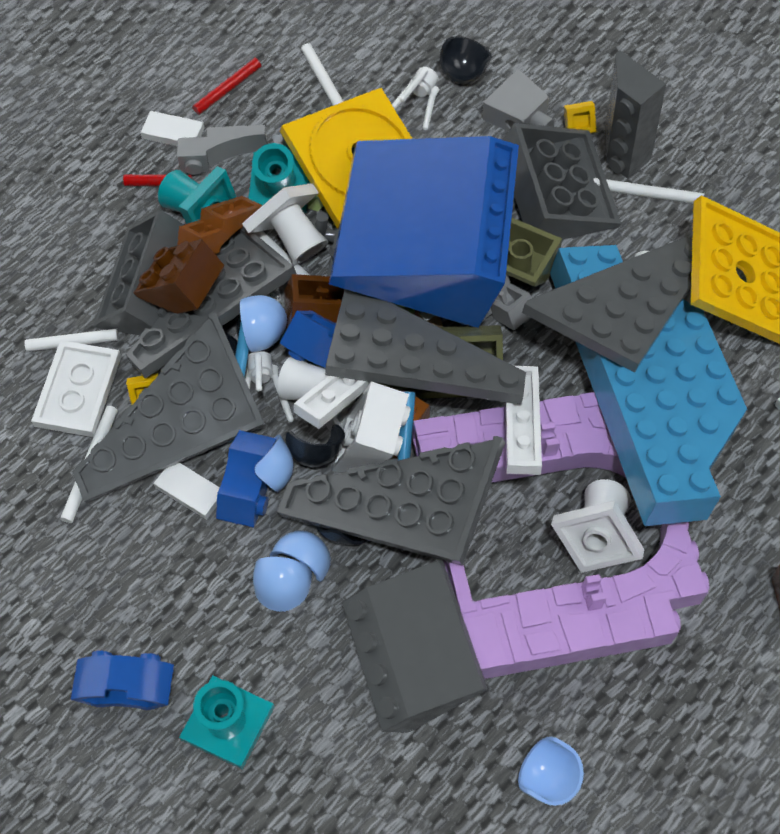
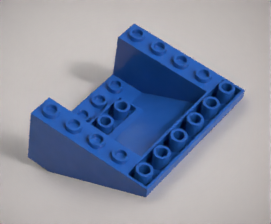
M492 136L357 141L352 158L329 285L479 328L505 284L519 145Z

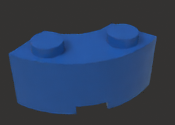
M296 311L280 344L289 349L288 354L298 361L308 360L326 368L336 323L320 316L314 311Z
M239 430L229 447L225 474L217 492L216 519L254 527L259 515H265L269 498L265 496L268 485L256 475L255 466L273 447L276 438Z
M93 651L92 656L77 659L71 700L95 707L122 706L153 710L167 706L174 664L163 662L159 655L144 653L140 657L113 655L106 651Z

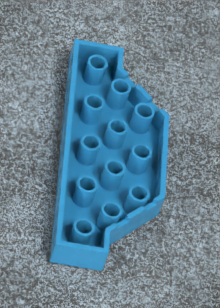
M616 245L558 248L550 275L555 289L619 264L623 260ZM683 299L635 373L576 342L644 526L708 520L721 497L710 470L747 411L744 400L704 311Z

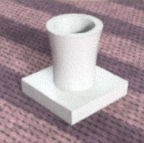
M313 183L282 188L242 223L248 233L275 228L288 251L293 265L308 260L328 244V240L315 228L301 209L319 194Z
M289 357L284 362L278 378L280 398L284 400H299L327 377L325 369ZM356 399L326 423L329 431L336 424L343 429L347 414L353 407Z
M602 479L590 483L584 493V508L553 516L551 525L581 573L643 559L644 548L624 516L630 505L631 497L628 490L618 482Z

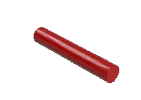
M124 174L123 184L124 186H160L166 175Z

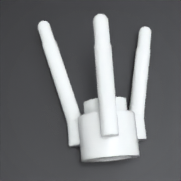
M428 67L419 68L414 78L392 104L394 109H396L412 92L418 97L429 95L423 123L424 130H427L429 127L435 97L439 92V88L435 86L438 81L436 72Z
M265 351L250 353L244 377L249 389L252 380V382L256 383V390L261 391L262 384L268 382L271 377L278 393V366L272 365L271 355ZM279 396L288 422H293L294 418L288 400L281 399Z

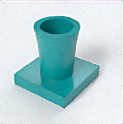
M269 143L253 152L249 189L250 200L264 205L284 187L310 184L295 156L284 145ZM308 203L301 208L304 213H307Z
M216 166L200 184L183 171L173 170L164 177L158 190L159 204L163 208L181 212L186 224L200 220L201 208L237 197L227 171L219 166Z
M212 675L209 683L205 684L197 692L193 702V712L179 738L181 741L243 770L275 708L274 703L243 690L229 681Z

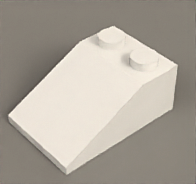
M372 381L347 414L343 429L345 438L340 453L335 459L333 472H347L349 468L371 463L381 464L389 460L393 455H398L403 441V437L398 436L400 427L406 424L410 414V407L406 406L408 393Z

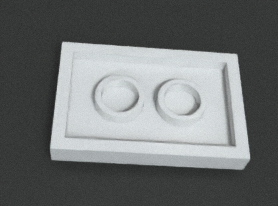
M60 340L31 420L34 427L94 437L122 357L120 351Z

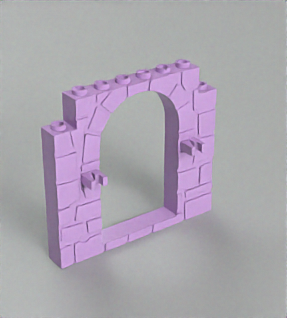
M594 392L540 401L541 474L593 467L606 469L626 477ZM505 406L459 415L415 420L413 422L412 441L416 456H420L419 453L444 447L453 448L458 444L466 442L475 444L493 440V436H498L504 439L505 445L492 482L533 476L506 474ZM689 522L662 524L656 555L644 566L629 573L609 578H600L599 574L587 576L584 582L560 585L509 596H499L476 602L472 601L464 565L443 561L484 679L672 644L681 628L679 615L674 609L701 604L709 591L708 577L705 572H701L697 562L699 559L697 544L695 541H691L688 533Z

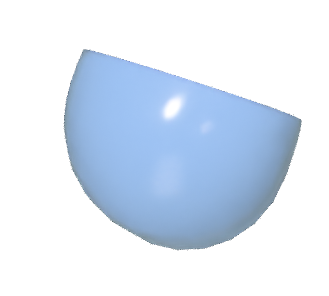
M263 295L250 296L240 300L241 322L249 351L258 352L272 347L283 335L287 326V315L282 305L275 299Z
M281 435L274 437L276 438L275 444L255 466L256 475L276 492H279L287 485L293 473L294 465L292 454Z
M294 531L284 535L275 544L270 553V557H278L279 554H285L299 560L314 572L317 580L320 582L324 579L330 567L331 558L327 546L318 536L307 531Z
M264 557L258 559L253 573V585L257 599L263 606L274 611H288L299 606L308 595L312 579V571L302 562L284 557Z
M555 737L543 738L532 747L521 765L518 776L520 790L548 805L556 806L569 802L576 796L583 782L584 771L580 756L571 746Z

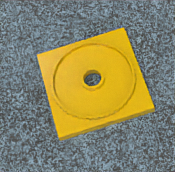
M381 87L284 124L280 129V133L310 184L313 183L319 192L318 197L337 229L340 227L353 154L351 149L356 146L357 141L413 139Z
M701 195L697 198L693 205L691 305L780 344V232ZM736 267L745 274L747 282L739 277Z

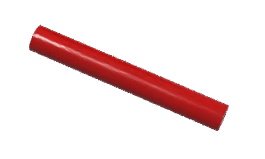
M253 58L192 106L193 110L199 115L257 71L261 67L260 61L257 58Z

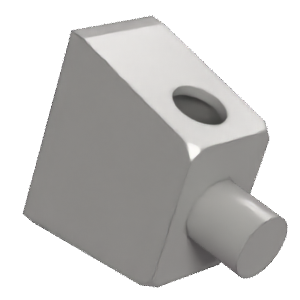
M519 69L483 101V120L506 131H509L514 123L553 127L555 122L553 118L547 115L548 95Z

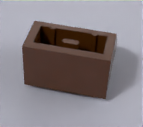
M203 239L192 242L185 241L170 248L163 247L154 255V262L150 268L140 276V283L133 293L140 299L176 314L196 310L217 279L224 264Z
M291 274L284 290L285 312L287 315L286 330L296 311H314L320 316L336 323L345 289L329 285L330 276Z

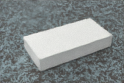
M150 111L140 133L142 139L178 146V138L201 137L205 127L201 121Z
M181 463L164 469L153 483L156 489L206 520L217 507V492L220 487Z

